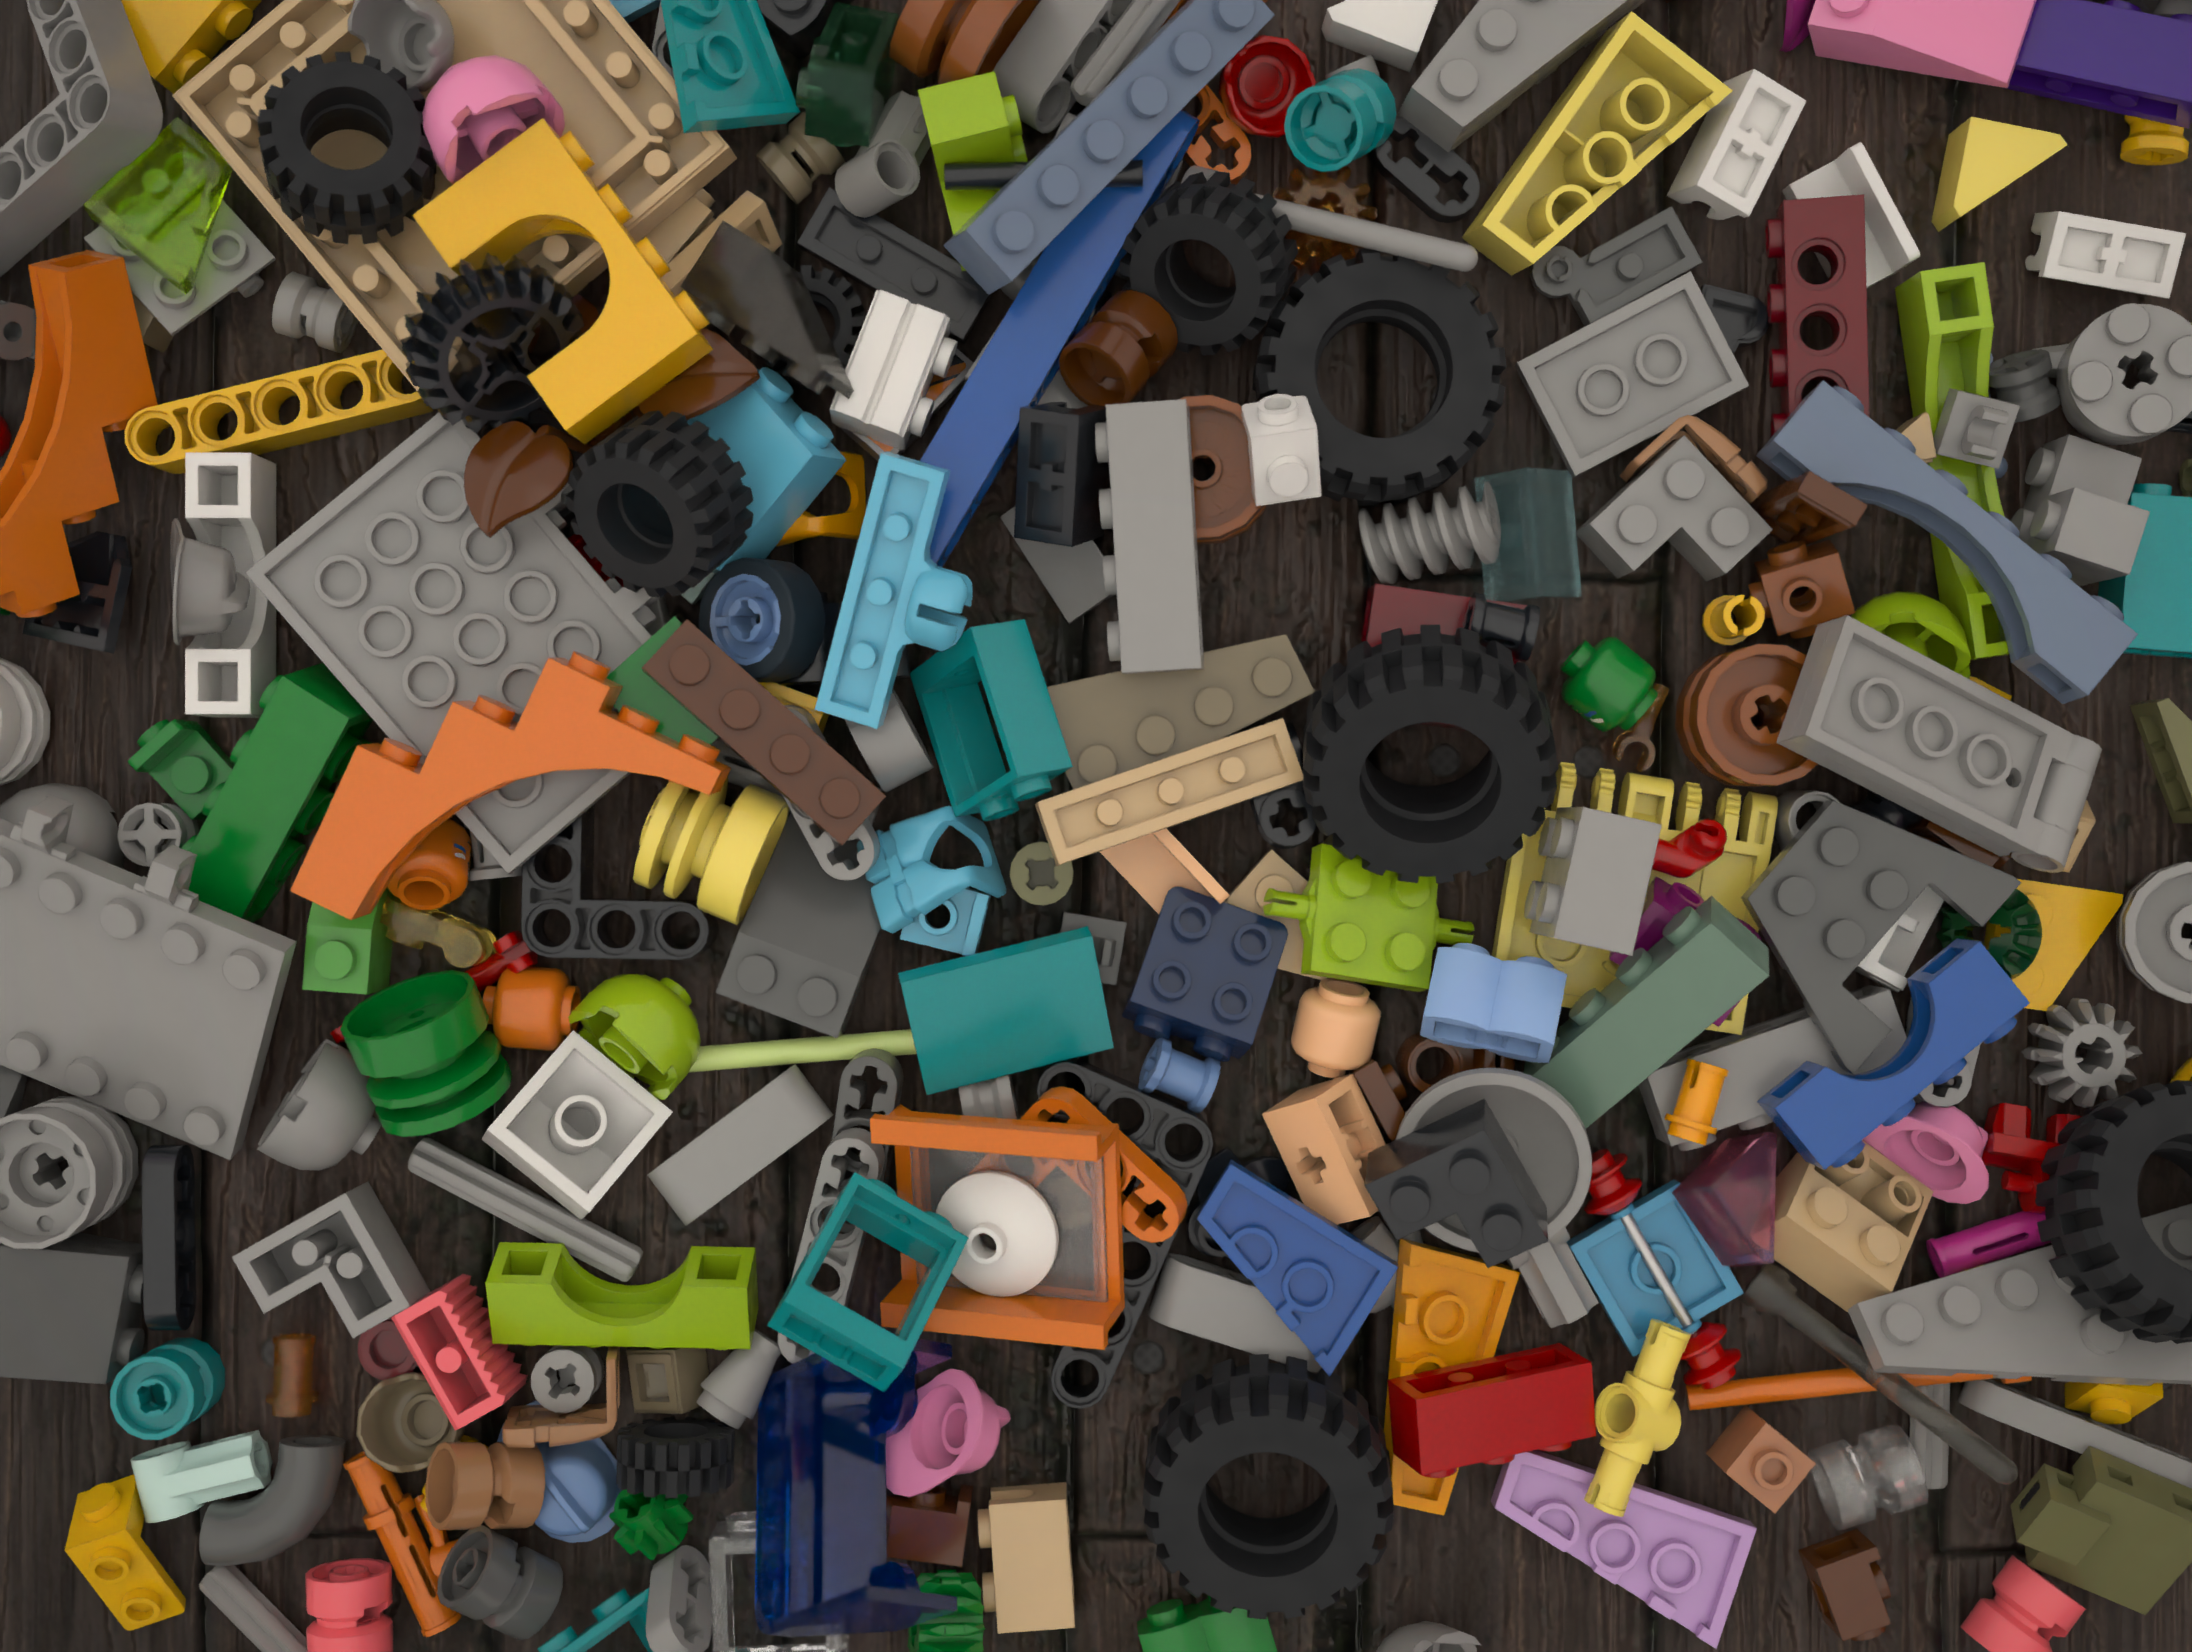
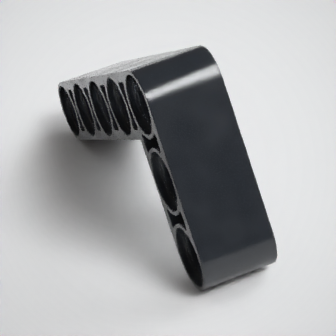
M595 804L522 865V935L529 949L538 955L555 958L682 960L702 954L710 949L716 940L718 933L717 918L699 910L697 901L680 899L593 898ZM556 845L565 848L572 859L571 872L562 881L551 877L545 866L546 855ZM554 909L566 914L570 921V936L563 944L552 942L545 934V918ZM617 910L624 911L630 915L635 923L634 938L626 946L618 945L608 935V919ZM681 911L690 913L699 923V938L691 947L681 946L675 942L671 935V922L675 915Z
M1077 1058L1052 1063L1044 1067L1040 1073L1037 1087L1038 1099L1043 1093L1048 1091V1083L1053 1076L1067 1071L1081 1078L1085 1086L1083 1096L1105 1117L1110 1104L1119 1098H1131L1138 1102L1143 1109L1142 1118L1139 1123L1130 1129L1119 1130L1180 1186L1185 1193L1188 1208L1211 1156L1213 1147L1211 1131L1202 1115L1190 1111L1187 1106L1155 1092L1146 1093L1141 1091L1137 1084ZM1061 1109L1052 1116L1064 1123H1067L1070 1119L1068 1114ZM1177 1124L1193 1125L1199 1130L1201 1135L1197 1148L1191 1153L1184 1155L1175 1154L1170 1151L1165 1145L1166 1134ZM1136 1176L1129 1183L1125 1193L1126 1197L1141 1183ZM1144 1209L1146 1214L1151 1218H1154L1156 1215L1160 1213L1163 1214V1212L1155 1213ZM1122 1225L1123 1243L1131 1241L1141 1243L1149 1251V1259L1144 1266L1137 1270L1130 1271L1124 1269V1314L1120 1322L1108 1331V1345L1105 1350L1058 1345L1052 1362L1051 1383L1057 1398L1068 1407L1077 1409L1091 1407L1098 1403L1107 1392L1178 1228L1165 1241L1151 1243L1142 1241ZM1095 1263L1083 1289L1095 1290ZM1082 1359L1092 1363L1096 1367L1098 1374L1091 1383L1077 1386L1065 1379L1062 1370L1071 1361Z

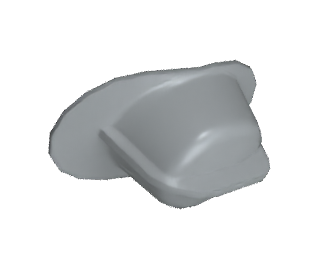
M174 518L170 540L174 643L180 645L182 637L226 631L232 621L233 613L242 611L247 607L250 584L247 578L236 572L235 560L229 550L186 538L182 533L178 518Z

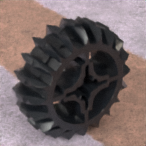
M487 252L483 265L478 270H475L470 262L460 258L459 272L461 275L452 280L448 276L436 272L435 282L439 290L434 295L417 291V303L423 312L404 315L406 320L405 327L410 336L401 340L402 352L408 360L405 364L407 367L406 373L412 384L419 387L418 393L424 403L433 410L438 409L442 418L449 421L452 425L462 420L465 426L476 434L487 421L492 429L514 418L529 426V413L538 408L552 415V411L527 376L583 335L580 331L585 326L582 314L572 303V296L562 283L558 284L557 281H554L545 268L537 264L530 269L527 263L516 255H513L503 266L498 257L492 256ZM540 319L539 337L532 353H530L528 347L536 335L533 327ZM458 336L462 340L460 349L455 354L458 362L449 372V354Z

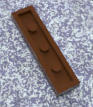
M688 619L681 624L642 667V671L840 846L849 839L886 797L885 794Z

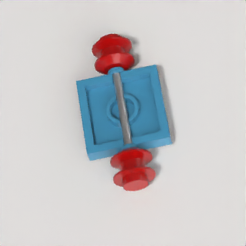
M1602 1149L1592 1153V1175L1588 1190L1592 1198L1586 1204L1584 1210L1587 1214L1609 1215V1217L1567 1241L1587 1282L1627 1351L1633 1357L1641 1352L1650 1320L1652 1318L1661 1320L1691 1334L1690 1340L1680 1359L1686 1360L1690 1366L1683 1375L1684 1383L1686 1385L1700 1384L1703 1389H1712L1724 1384L1736 1374L1734 1365L1740 1360L1742 1354L1737 1348L1724 1349L1721 1345L1720 1340L1727 1332L1724 1324L1701 1322L1700 1318L1744 1293L1680 1182L1673 1179L1632 1203L1642 1186V1181L1640 1178L1625 1179L1620 1169L1628 1160V1156L1625 1153L1612 1155L1609 1149Z

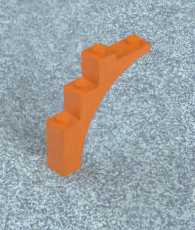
M85 250L28 265L36 312L35 369L23 422L6 462L0 470V608L14 612L18 617L32 618L49 614L57 609V602L80 595L63 525L89 521L96 517V509L120 502L103 432L125 430L128 421L136 412L158 405L124 257Z
M573 651L570 660L564 657L548 658L518 723L513 721L516 710L490 697L478 695L476 702L471 700L452 702L424 764L419 763L422 756L421 752L394 739L384 738L382 744L357 745L290 891L349 920L371 914L397 869L434 829L472 801L520 779L559 770L613 769L661 777L712 795L721 791L731 767L716 760L720 750L707 742L687 734H683L680 742H677L657 732L656 729L660 721L638 709L623 705L619 713L613 711L612 709L623 686L607 679L611 669L607 665Z

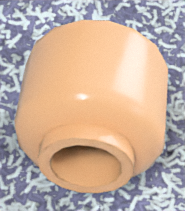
M1323 979L1320 981L1319 986L1306 990L1300 998L1291 1036V1045L1296 1054L1308 1061L1307 1067L1311 1072L1323 1077L1338 1078L1345 1076L1346 1070H1357L1370 1061L1380 1023L1381 1011L1376 1003L1369 998L1370 992L1362 985L1340 979Z

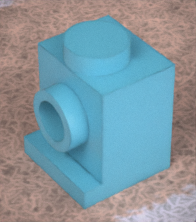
M966 888L942 903L949 909L951 915L950 921L945 927H933L928 922L926 915L920 913L913 917V923L902 928L900 939L962 954L963 956L977 954L991 895L980 890Z

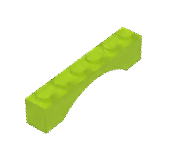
M1985 262L1920 271L1895 287L1913 418L1927 412L1930 417L1933 437L1949 388L1989 397L1990 353L1994 324ZM1936 454L1937 457L1933 459V462L1928 463L1934 470H1944L1958 478L1967 488L1968 494L1966 496L1986 512L1992 511L2004 516L1995 469L1993 467ZM1930 533L1939 600L1959 619L1965 631L1971 660L2009 655L2004 630L1989 596L1970 568L1942 540Z

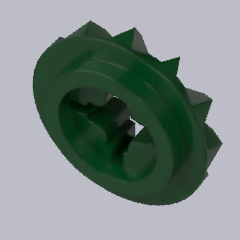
M2015 889L1989 919L1991 924L2011 929V933H2004L2000 937L1990 939L1988 952L2011 980L2022 974L2032 964L2037 956L2042 939V926L2039 914L2031 900L2018 889ZM1950 905L1941 909L1944 917L1941 929L1935 935L1941 941L1943 949L1957 938L1980 941L1967 936V931H1973V928L1979 926H1973Z

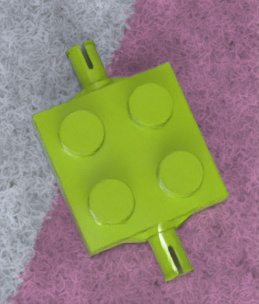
M1322 843L1312 847L1310 877L1302 894L1269 888L1264 897V902H1270L1263 906L1265 915L1300 921L1299 926L1304 941L1302 974L1421 992L1429 990L1432 953L1436 943L1449 945L1458 943L1472 944L1474 935H1467V933L1474 931L1472 922L1439 918L1436 904L1438 889L1436 877L1419 876L1418 883L1398 881L1397 873L1385 870L1383 876H1380L1362 868V857L1356 855L1352 860L1348 859L1329 844Z

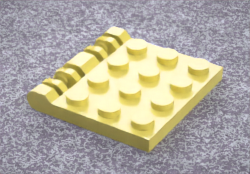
M1560 762L1555 773L1557 788L1553 803L1551 804V811L1545 810L1546 819L1547 817L1555 819L1557 808L1572 806L1573 794L1577 784L1575 764ZM1599 768V771L1596 773L1591 787V809L1611 813L1616 782L1614 770ZM1627 772L1621 787L1618 815L1662 824L1659 838L1670 841L1699 821L1703 801L1702 789L1698 783L1685 782L1683 787H1681L1676 810V831L1669 830L1668 826L1674 795L1673 780ZM1724 788L1718 798L1715 820L1720 822L1727 832V841L1722 855L1716 861L1688 878H1677L1652 870L1648 886L1655 877H1658L1670 885L1678 882L1690 887L1704 901L1713 896L1734 917L1743 920L1758 933L1759 928L1741 897L1769 866L1778 800L1773 795L1755 792L1747 793L1741 812L1739 825L1740 841H1738L1736 836L1742 802L1739 790ZM1543 822L1537 833L1529 837L1522 834L1523 848L1507 859L1492 956L1502 961H1516L1520 957L1532 956L1550 962L1554 969L1567 974L1561 1007L1572 1008L1589 990L1596 988L1601 992L1616 979L1615 973L1619 965L1609 959L1610 951L1530 933L1532 920L1524 917V909L1532 881L1541 882L1546 856H1541L1538 853ZM1748 994L1739 1001L1719 1027L1712 1023L1706 1030L1742 1035Z

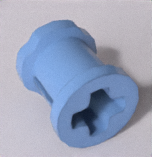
M1161 1037L1156 1039L1144 1060L1139 1076L1138 1088L1146 1093H1151L1155 1089L1187 1102V1108L1190 1111L1200 1113L1207 1106L1216 1088L1221 1069L1220 1061L1211 1057L1206 1058L1204 1061L1173 1049L1171 1041Z

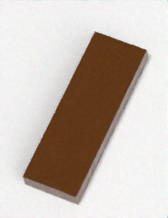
M1811 471L1760 494L1750 504L1773 529L1769 535L1783 543L1803 540L1806 545L1856 526L1868 506Z

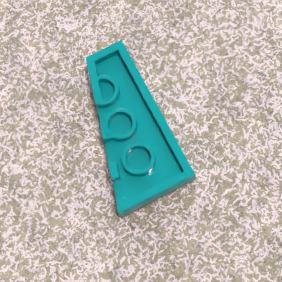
M661 0L684 133L786 124L800 112L757 0Z

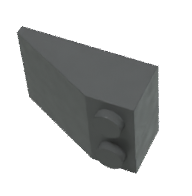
M792 812L788 817L738 931L716 993L838 1038L846 1030L883 931L871 897V887L874 883L866 880L865 874L857 879L847 881L828 875L820 866ZM818 827V829L820 830V832H821V834H822L824 831H823L821 828ZM847 840L842 846L839 845L838 848L833 850L837 860L841 861L849 858L854 866L860 865L856 856L858 854L856 847L858 840Z

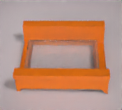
M901 1104L889 1115L874 1114L870 1118L871 1143L895 1146L897 1196L922 1211L936 1213L943 1195L961 1178L979 1171H1002L1016 1175L1036 1188L1048 1202L1058 1226L1059 1246L1057 1256L1051 1270L1039 1284L1019 1295L997 1297L969 1288L951 1273L923 1331L1105 1350L1108 1345V1331L1125 1308L1119 1124L1109 1123L1107 1126L916 1112L909 1110ZM979 1234L987 1247L996 1250V1243L990 1235ZM900 1252L902 1279L880 1302L882 1327L898 1328L928 1269L925 1265Z

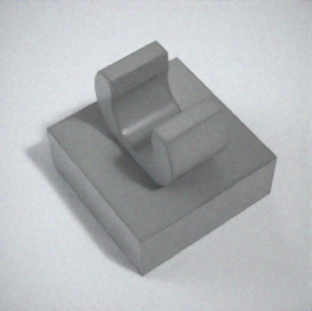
M1949 388L1933 437L1936 454L1999 469L2020 406L2011 402Z

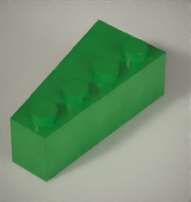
M319 663L286 675H278L266 687L259 701V707L264 710L255 728L248 730L235 745L230 756V760L235 765L226 782L219 784L205 801L202 814L207 818L198 835L192 836L182 846V849L197 855L189 891L198 894L199 901L252 923L264 916L306 850L305 844L297 839L300 834H310L323 820L334 797V793L329 789L333 783L342 779L357 745L371 744L363 735L373 719L324 663Z

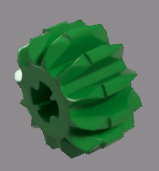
M956 1569L936 1570V1573H921L911 1587V1600L908 1603L907 1647L910 1652H983V1632L985 1630L983 1625L984 1606L981 1603V1588L972 1573H956Z

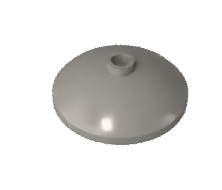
M1479 1068L1456 1073L1440 1080L1424 1091L1406 1112L1398 1129L1396 1140L1485 1099L1547 1207L1548 1239L1555 1236L1571 1222L1581 1208L1589 1190L1592 1175V1155L1585 1126L1573 1106L1553 1087L1531 1075L1501 1068ZM1453 1214L1425 1227L1433 1235L1453 1246L1478 1252L1457 1214Z

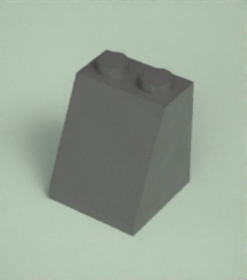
M81 1232L43 1249H14L0 1243V1377L107 1384L114 1380L116 1375L129 1362L140 1357L145 1340L144 1330L138 1328L143 1306V1244Z

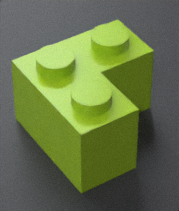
M995 71L918 90L953 235L1000 189L945 190V163L1028 162L1021 136L1023 131L1014 95L1001 97Z

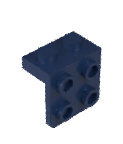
M1179 886L1171 888L1165 896L1140 972L1128 995L1121 1017L1134 1021L1133 1029L1148 1037L1155 1039L1162 1037L1169 1040L1170 1035H1174L1193 1042V1050L1204 1057H1211L1222 1062H1228L1231 1056L1241 1059L1253 1045L1287 941V928L1281 922L1225 902L1219 904L1214 898Z

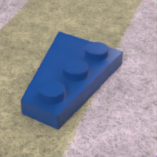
M1230 1160L1197 1214V1220L1244 1276L1250 1279L1274 1307L1276 1314L1291 1332L1294 1331L1312 1352L1318 1364L1330 1377L1398 1269L1397 1262L1233 1160Z

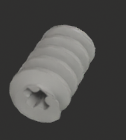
M1484 482L1482 501L1476 503L1467 487L1463 486L1458 489L1456 507L1450 508L1442 493L1435 492L1433 493L1432 510L1429 513H1424L1417 498L1412 497L1408 498L1406 518L1400 519L1390 502L1383 504L1381 523H1374L1367 508H1361L1358 514L1359 530L1365 555L1370 567L1384 585L1396 583L1400 569L1409 580L1421 578L1424 563H1426L1428 569L1434 575L1446 572L1449 557L1459 570L1471 568L1475 551L1485 565L1496 563L1499 555L1501 525L1496 498L1489 482Z

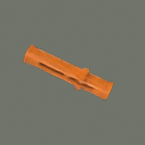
M364 1450L352 1456L343 1463V1466L348 1471L367 1511V1514L362 1519L369 1531H376L395 1571L397 1580L401 1584L418 1620L423 1637H430L444 1631L458 1622L462 1615L444 1606L439 1601L437 1594L439 1577L431 1569L430 1550L411 1512L416 1506L411 1494H403L394 1473L367 1458Z

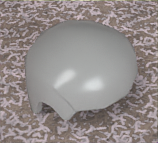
M436 0L354 1L348 18V31L362 40L368 56L380 59L382 72L387 74L395 67L406 75L407 90L417 87L420 92L427 91L452 66L454 54L453 27L446 10Z

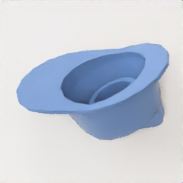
M535 1400V1401H533V1402H531V1403H529V1404H527V1405H541V1404H540L537 1400ZM502 1429L497 1442H503ZM599 1437L580 1443L550 1447L549 1442L536 1443L542 1454L545 1467V1491L539 1516L534 1523L550 1537L568 1543L588 1542L608 1533L615 1525L609 1518V1514L614 1511L616 1498L622 1490L616 1484L617 1459Z

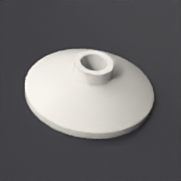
M995 1170L978 1171L968 1174L955 1182L941 1198L936 1213L946 1218L955 1230L969 1237L952 1271V1274L963 1284L986 1295L1009 1297L1032 1289L1049 1273L1058 1252V1226L1048 1202L1030 1183L1007 1172ZM979 1234L990 1235L996 1243V1250L987 1247Z

